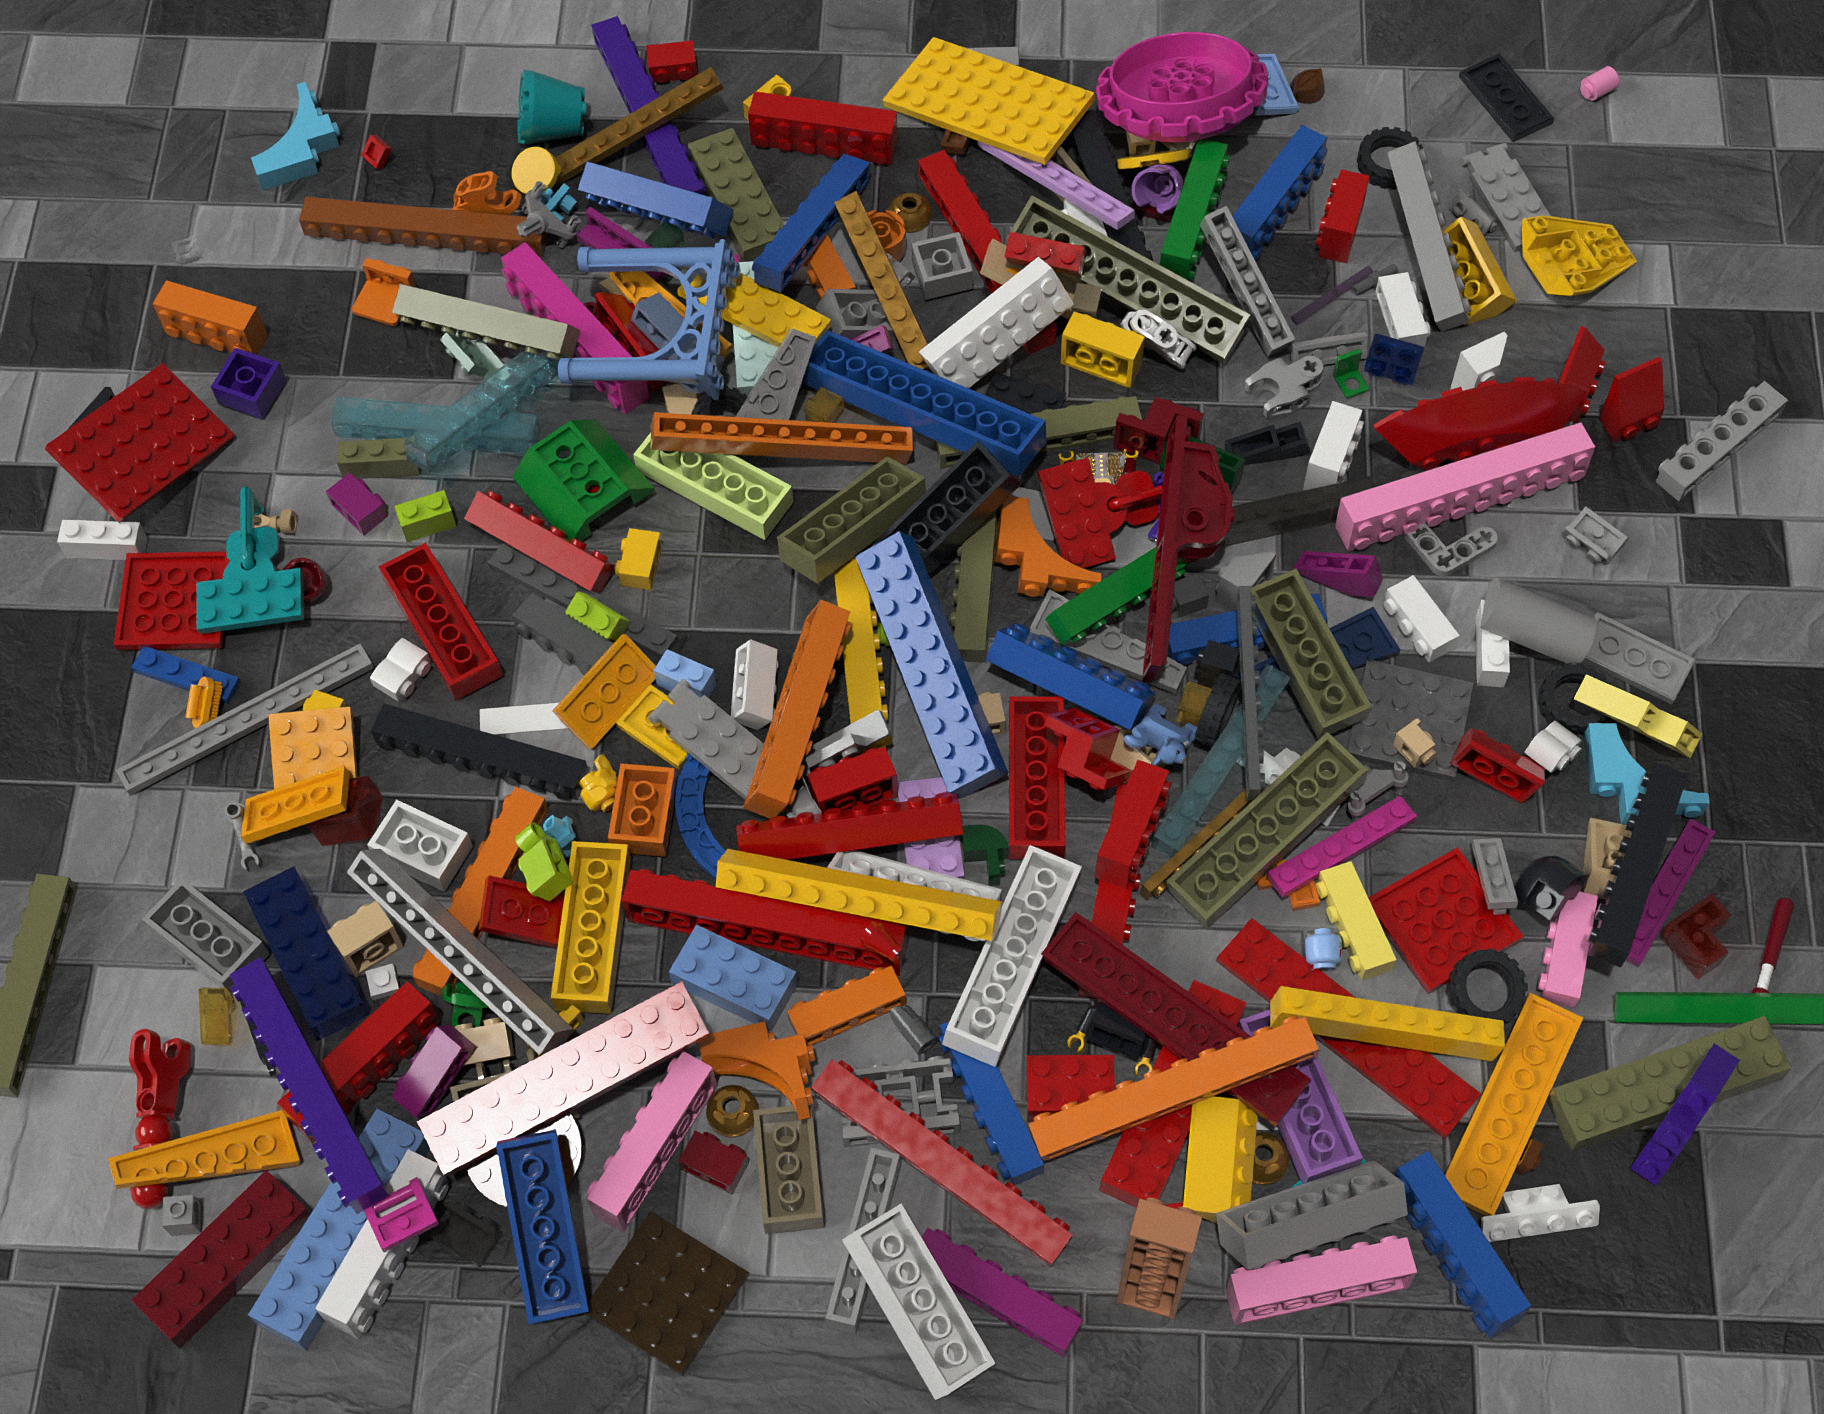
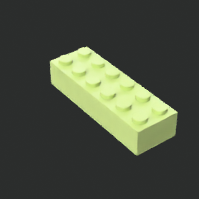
M651 433L633 454L635 466L643 475L763 540H766L793 504L791 485L733 454L651 450Z

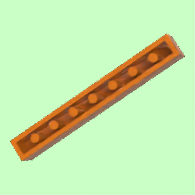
M518 787L514 788L511 795L508 794L506 796L499 818L496 817L493 820L490 834L486 841L481 842L477 851L478 856L474 864L468 866L465 872V880L461 888L458 887L452 896V904L448 910L478 940L483 934L478 929L485 879L489 875L508 880L512 879L518 868V859L524 853L517 845L515 836L532 822L540 826L549 810L544 797ZM427 948L422 960L419 959L413 968V978L417 986L439 996L442 993V986L450 983L452 988L459 979Z

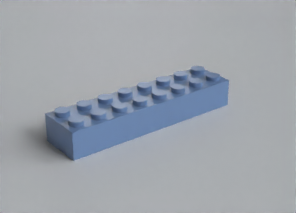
M376 1109L359 1136L385 1188L408 1149L423 1157L430 1150L421 1130L379 1109ZM331 1182L248 1314L258 1326L307 1351L325 1321L315 1308L367 1220L364 1211L356 1214L351 1206L345 1208L337 1194L341 1190L338 1182L334 1184Z

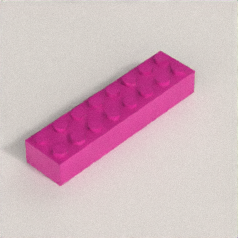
M526 242L501 257L503 265L501 271L507 281L505 287L512 297L516 296L519 299L522 308L527 313L531 312L536 317L566 323L580 330L572 358L632 357ZM593 381L599 392L604 391L608 395L611 405L615 409L619 407L625 415L650 399L647 381Z

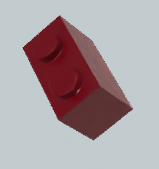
M694 1131L678 1160L682 1171L730 1194L734 1193L749 1165L747 1155H745V1151L734 1144L726 1146L720 1143L719 1138L709 1132L701 1134L697 1131Z

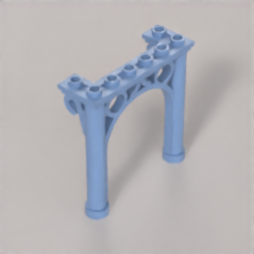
M720 239V243H715V247L624 249L580 247L577 261L581 272L660 271L672 275L684 287L687 303L683 323L674 338L666 346L653 354L643 357L561 358L558 363L560 382L562 384H573L575 381L662 380L682 383L681 387L691 393H702L705 391L708 396H712L713 400H718L719 392L724 387V379L717 369L715 360L716 355L720 353L719 333L724 328L722 314L723 309L727 307L726 287L735 288L736 279L740 277L741 273L740 264L736 262L733 250L729 248L726 240ZM677 268L687 269L688 271H687V272L685 273V275H684V274H683L679 269H677ZM697 275L707 280L700 288H694L690 285ZM707 296L706 306L701 305L698 298ZM703 321L702 333L700 334L696 327ZM692 338L697 339L696 348L693 352L687 354L681 352L680 347L685 341ZM675 352L679 359L665 360Z

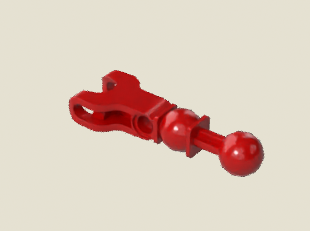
M149 1029L137 1031L132 1036L130 1043L129 1062L137 1076L136 1108L138 1113H136V1117L141 1118L135 1129L136 1141L139 1145L133 1146L134 1151L171 1141L173 1129L169 1120L174 1119L173 1113L177 1104L179 1080L185 1076L190 1068L191 1047L188 1041L174 1038L166 1041L161 1050L160 1035ZM167 1183L130 1188L133 1202L142 1209L159 1207L163 1203V1197H167L169 1192Z

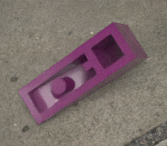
M1303 551L1294 567L1302 576L1353 596L1374 597L1383 580L1377 558L1373 555Z

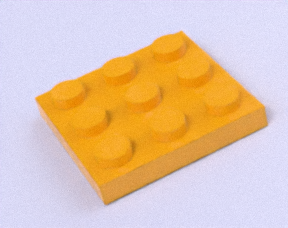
M352 707L268 714L274 789L345 766L350 772L348 789L359 788Z

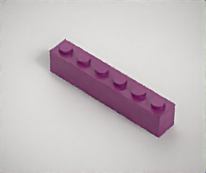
M930 1228L926 1229L921 1238L954 1293L1059 1356L1065 1357L1082 1328L1083 1319L1079 1318L1080 1314L1075 1309L1066 1305L1064 1308L1053 1302L1054 1298L1042 1290L1038 1292L1027 1287L1028 1283L1017 1275L1010 1277L1002 1272V1267L996 1262L989 1259L985 1262L977 1257V1253L965 1244L958 1246L950 1241L951 1237L940 1229L935 1231Z

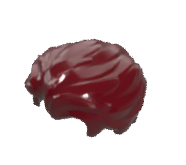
M292 559L283 570L301 568L304 575V603H312L325 593L328 582L327 575L324 569L311 559Z

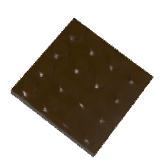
M650 1211L589 1300V1312H584V1314L679 1375L684 1376L749 1277V1272Z

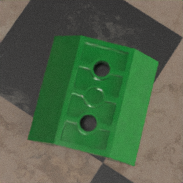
M596 419L570 420L527 450L512 476L552 526L565 531V537L570 540L576 538L582 541L590 536L592 533L588 524L626 497L635 505L655 491L651 483ZM568 450L571 452L567 458L562 459L558 457L562 451ZM592 485L600 486L599 491L596 493L587 492L588 488Z

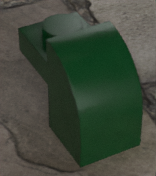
M988 825L962 826L964 862L986 861L988 885H1000V875H1005L1004 859H1008L1009 847L1006 838L999 830Z

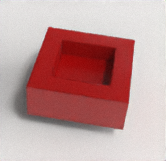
M370 135L361 156L376 169H383L392 148L378 135Z

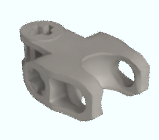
M1315 356L1303 357L1290 365L1287 364L1284 358H1277L1264 364L1258 371L1252 374L1245 381V390L1248 394L1266 390L1276 395L1264 405L1263 415L1266 419L1291 414L1307 405L1311 399V395L1308 392L1317 389L1321 384L1323 363Z

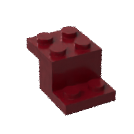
M1155 397L1144 421L1134 415L1119 413L1116 419L1113 449L1122 452L1124 449H1127L1126 453L1130 455H1135V450H1137L1139 458L1160 465L1165 442L1168 440L1169 432L1177 415L1188 416L1187 426L1191 427L1190 436L1200 440L1204 413L1191 407L1187 408L1175 404L1168 399Z

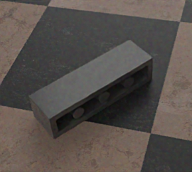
M531 593L512 615L515 630L525 638L531 637L542 649L546 651L550 649L564 663H572L577 666L584 675L614 644L586 626H583V624L575 619L570 618L566 613L534 593Z

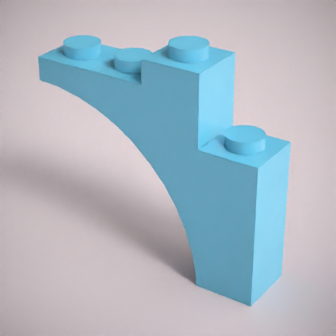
M306 82L296 84L299 93V107L290 129L271 148L251 157L262 190L317 174L318 170L315 163L320 162L317 153L339 147L337 137L341 135L337 123H331L329 115H323L320 107L315 108V105L318 104L314 90L309 91Z
M1589 723L1583 736L1590 794H1599L1601 797L1618 795L1621 824L1626 825L1630 815H1635L1637 809L1632 808L1638 792H1643L1644 788L1640 786V782L1645 770L1625 748L1617 729V723ZM1683 790L1675 815H1685L1689 818L1703 815L1710 804L1708 793Z

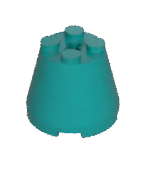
M523 70L520 78L518 117L520 119L517 122L518 143L533 144L583 136L584 122H582V116L586 115L585 88L533 70Z

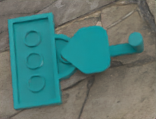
M244 486L240 490V530L230 534L227 539V558L230 562L224 570L223 579L197 582V631L200 634L304 620L303 571L301 568L276 571L271 560L279 552V535L274 528L269 526L254 528V516L262 514L264 506L260 504L248 486Z

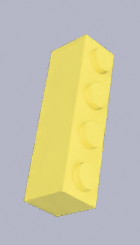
M1350 861L1320 871L1315 886L1321 899L1324 898L1328 906L1326 911L1330 922L1335 923L1339 930L1337 935L1341 937L1342 947H1346L1348 950L1352 971L1354 973L1358 972L1361 981L1392 971L1397 959L1352 862Z

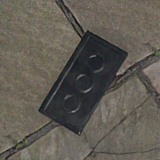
M1500 53L1460 71L1459 78L1512 142L1553 124L1554 117Z

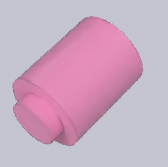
M1606 66L1581 81L1580 87L1582 95L1594 101L1619 86L1618 74L1612 67Z

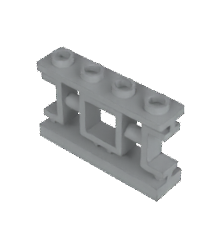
M935 1056L922 1062L904 1060L899 1062L898 1065L887 1066L885 1063H877L865 1069L852 1067L854 1069L853 1075L860 1080L866 1077L878 1086L876 1091L881 1095L882 1091L910 1088L913 1109L903 1110L908 1115L914 1112L920 1116L919 1103L935 1101L937 1116L923 1117L922 1119L926 1122L923 1126L931 1132L937 1129L944 1135L960 1134L957 1104L942 1106L940 1084L953 1082L950 1058L945 1059L942 1056ZM932 1076L934 1090L917 1092L915 1078ZM847 1117L841 1118L844 1148L881 1143Z

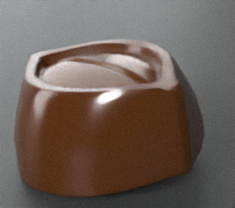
M1321 68L1302 71L1293 78L1290 88L1297 102L1312 104L1321 100L1324 96L1325 84Z

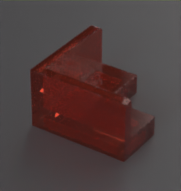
M368 775L349 779L346 811L307 823V825L322 846L370 838L382 802V795Z

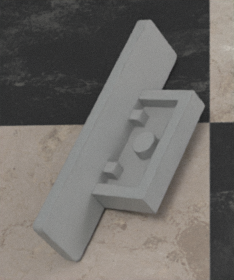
M876 710L812 745L808 755L803 756L801 762L805 766L802 774L804 780L808 779L807 774L811 773L814 769L837 764L846 757H855L859 751L889 736L891 732L882 711Z

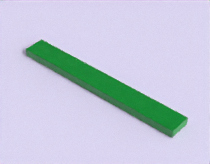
M1616 992L1614 1020L1616 1022L1746 1023L1765 1016L1769 1024H1824V994Z

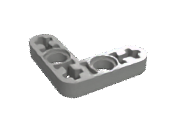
M1426 523L1418 525L1419 528L1414 532L1405 534L1403 531V534H1401L1431 571L1440 577L1449 576L1492 551L1498 540L1497 533L1492 528L1481 527L1446 547ZM1481 536L1484 538L1489 537V543L1487 541L1479 543ZM1429 541L1434 545V548L1432 550H1424L1421 548L1420 543ZM1459 548H1466L1471 552V555L1462 557L1457 553V550ZM1439 560L1443 563L1450 560L1447 568L1444 565L1439 567Z

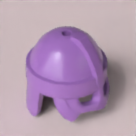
M1168 164L1153 165L1141 171L1134 178L1132 183L1133 199L1140 207L1150 204L1156 207L1158 213H1164L1177 205L1184 185L1180 173Z

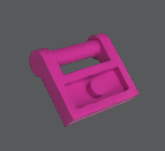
M417 1177L410 1180L408 1185L389 1194L386 1198L364 1210L383 1252L439 1225ZM415 1195L417 1200L378 1219V1213Z

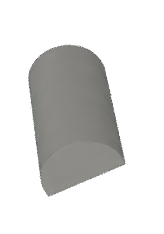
M1495 578L1488 583L1480 628L1564 663L1576 665V663H1581L1593 644L1596 634V620L1591 616Z

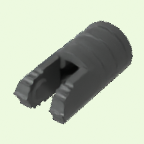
M897 1005L891 1008L890 1017L918 1055L927 1052L938 1041L937 1036L933 1034V1031L923 1021L921 1016H918L910 1006Z

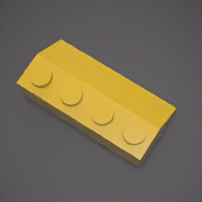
M1464 217L1458 218L1448 226L1444 232L1449 233L1453 247L1449 249L1451 255L1455 254L1459 264V268L1455 270L1457 276L1461 275L1465 290L1462 291L1464 298H1468L1472 309L1471 312H1468L1470 322L1464 325L1498 316L1517 300L1482 232L1476 223Z
M1212 1096L1192 1104L1183 1207L1194 1210L1196 1215L1202 1216L1203 1219L1216 1224L1217 1212L1251 1201L1258 1114L1244 1105L1239 1099Z

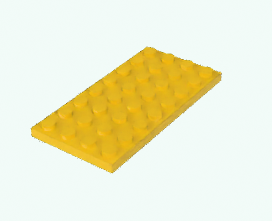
M933 37L882 101L886 108L1046 165L1095 101V93Z

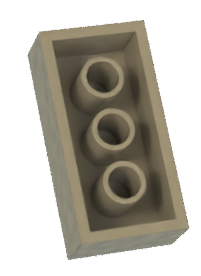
M808 1105L810 1118L801 1120L798 1119L793 1106L753 1110L762 1219L765 1234L824 1228L812 1105Z

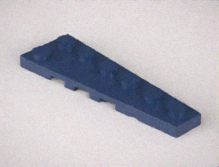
M1374 607L1329 628L1351 669L1366 665L1367 659L1369 662L1380 661L1396 656L1401 651ZM1274 656L1254 666V670H1259L1260 685L1255 687L1256 696L1263 697L1291 688ZM1241 673L1235 675L1234 678L1241 681Z

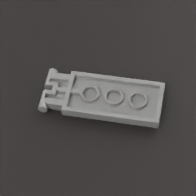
M1502 143L1486 148L1484 150L1485 156L1482 151H1477L1460 157L1461 165H1467L1472 173L1470 180L1493 218L1497 220L1496 223L1514 252L1522 250V220L1529 217L1551 215L1517 160H1511L1508 156L1507 144Z
M682 679L667 696L674 704L671 705L663 700L648 717L649 721L654 725L658 722L670 731L669 738L743 799H746L764 743L705 695L701 698L689 689L690 683L686 679Z

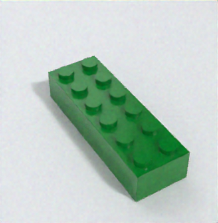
M1207 139L1198 140L1160 257V266L1188 281H1194L1197 272L1196 264L1197 261L1201 260L1204 249L1202 245L1203 242H1207L1200 224L1204 216L1216 211L1215 205L1219 204L1222 194L1221 187L1222 185L1225 186L1228 171H1226L1230 161V155H1226L1228 144Z

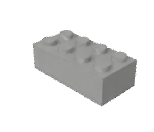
M182 878L142 918L152 934L230 996L233 994L230 987L235 985L230 974L260 957L264 961L270 955L260 939Z

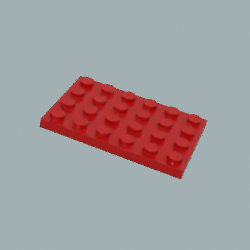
M162 363L49 442L45 450L120 523L233 440L235 434Z

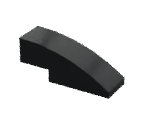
M1301 421L1278 429L1271 425L1225 440L1227 451L1246 459L1245 464L1278 461L1311 452Z

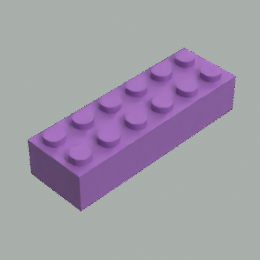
M1270 1010L1239 1020L1238 1027L1250 1036H1255V1031L1270 1026ZM1318 1056L1292 1065L1311 1078V1082L1277 1127L1302 1184L1361 1165L1363 1157Z

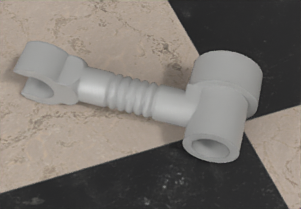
M229 802L224 808L226 819L234 826L242 851L241 865L246 871H249L247 861L254 858L256 864L261 867V860L255 854L251 843L246 844L241 838L245 806L241 803ZM238 809L237 813L232 815L233 811Z

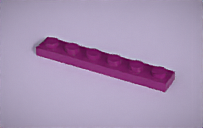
M1690 818L1651 886L1630 953L1626 959L1627 961L1638 967L1640 966L1713 838L1715 831Z

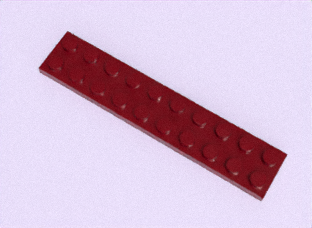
M1077 912L1072 915L1041 953L1042 959L1176 1056L1181 1059L1187 1058L1188 1062L1199 1058L1198 1054L1204 1050L1215 1048L1217 1051L1227 1047L1226 1043L1232 1039L1243 1037V1040L1252 1037ZM1289 1066L1226 1092L1239 1099L1244 1105L1277 1127L1310 1084L1311 1078L1294 1066Z

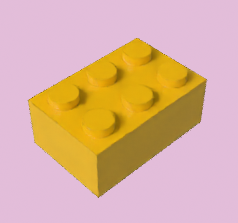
M1074 311L1062 334L1061 364L1131 389L1142 366L1145 336L1135 331H1128L1117 327L1113 323L1097 320L1088 314Z

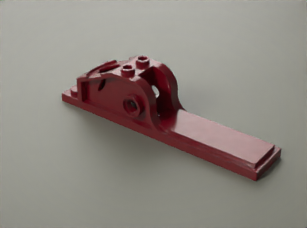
M1177 415L1167 440L1142 682L1153 683L1155 677L1161 675L1167 663L1177 562L1200 563L1213 557L1220 547L1222 540L1229 533L1230 524H1234L1236 508H1232L1233 497L1228 483L1224 482L1218 465L1220 460L1215 446L1189 441L1191 427L1187 426L1188 416Z

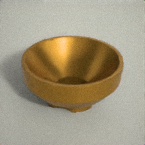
M917 193L898 195L890 202L888 210L897 213L903 219L906 233H915L923 230L932 219V209L929 201ZM914 201L917 205L912 209H907L903 206V203Z
M727 1085L719 1088L711 1095L706 1109L707 1120L711 1128L719 1135L729 1138L740 1137L751 1131L754 1127L753 1110H758L759 1106L756 1098L747 1088L739 1085ZM736 1099L740 1103V1108L735 1113L725 1112L723 1104L726 1100Z
M1256 1132L1255 1151L1260 1146H1267L1271 1149L1273 1157L1268 1161H1261L1257 1158L1256 1153H1254L1252 1183L1261 1186L1271 1185L1281 1180L1289 1166V1152L1284 1142L1276 1135L1268 1132Z

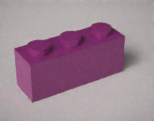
M452 1025L437 1026L429 1032L426 1037V1044L412 1058V1065L408 1072L401 1076L396 1083L397 1088L391 1097L415 1118L432 1114L476 1047Z

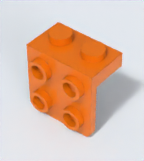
M366 258L362 266L367 281L352 306L353 314L390 326H396L401 317L393 314L392 310L400 284L417 288L412 271L402 266L397 267L387 264L382 260Z

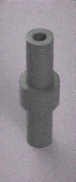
M1392 264L1381 271L1376 270L1368 274L1366 279L1352 286L1353 292L1357 295L1370 287L1376 288L1379 277L1398 273L1397 266Z

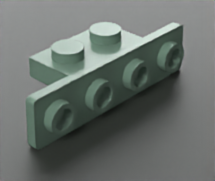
M446 332L440 339L447 347L445 351L454 359H458L461 363L459 366L465 373L483 377L497 393H502L515 377V374L492 348L483 342V338L477 337L475 341L462 337L461 332H457L456 335Z

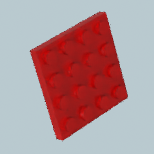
M227 551L126 553L114 639L116 650H141L143 647L152 649L222 648L224 631L200 634L197 631V582L223 579L224 570L230 562L227 558Z
M1458 847L1368 897L1383 931L1428 994L1450 982L1448 978L1450 972L1454 970L1453 966L1465 955L1481 949H1496L1497 952H1501L1522 941L1524 937L1507 913L1504 915H1494V909H1488L1480 877Z

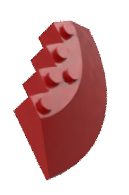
M1515 377L1513 382L1500 384L1496 380L1484 381L1477 388L1462 391V388L1458 387L1442 392L1441 398L1428 401L1426 398L1417 402L1418 407L1405 413L1401 409L1375 423L1374 428L1411 464L1428 471L1436 468L1439 463L1447 458L1457 462L1483 452L1486 453L1562 429L1589 392L1586 387L1573 382L1555 383L1554 378L1535 381L1534 377Z

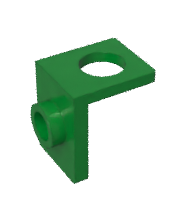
M1360 349L1337 356L1333 377L1346 399L1369 391V387L1358 370L1362 355ZM1349 379H1354L1358 381L1360 386L1355 390H1351L1345 386V382Z

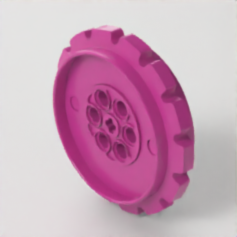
M1205 32L1164 34L1143 40L1129 47L1113 61L1112 66L1106 67L1098 78V86H1096L1097 104L1099 110L1104 111L1105 118L1135 136L1160 142L1201 140L1230 130L1252 114L1253 107L1260 106L1267 96L1268 71L1265 63L1259 62L1258 55L1235 40L1225 36Z

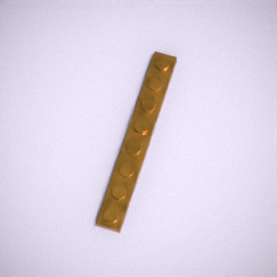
M712 67L555 157L557 163L561 166V173L555 182L556 186L584 171L586 162L598 163L723 90L724 88Z
M855 191L834 203L908 363L927 371L930 368L919 351L927 346L928 342L858 192Z

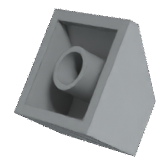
M1271 551L1234 557L1229 565L1224 564L1217 576L1220 580L1215 588V591H1217L1216 603L1229 611L1237 610L1239 586H1250L1252 588L1270 580L1276 554Z

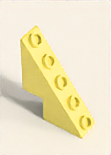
M1589 675L1585 676L1574 697L1580 703L1688 758H1691L1703 735L1689 722L1658 709L1652 703Z

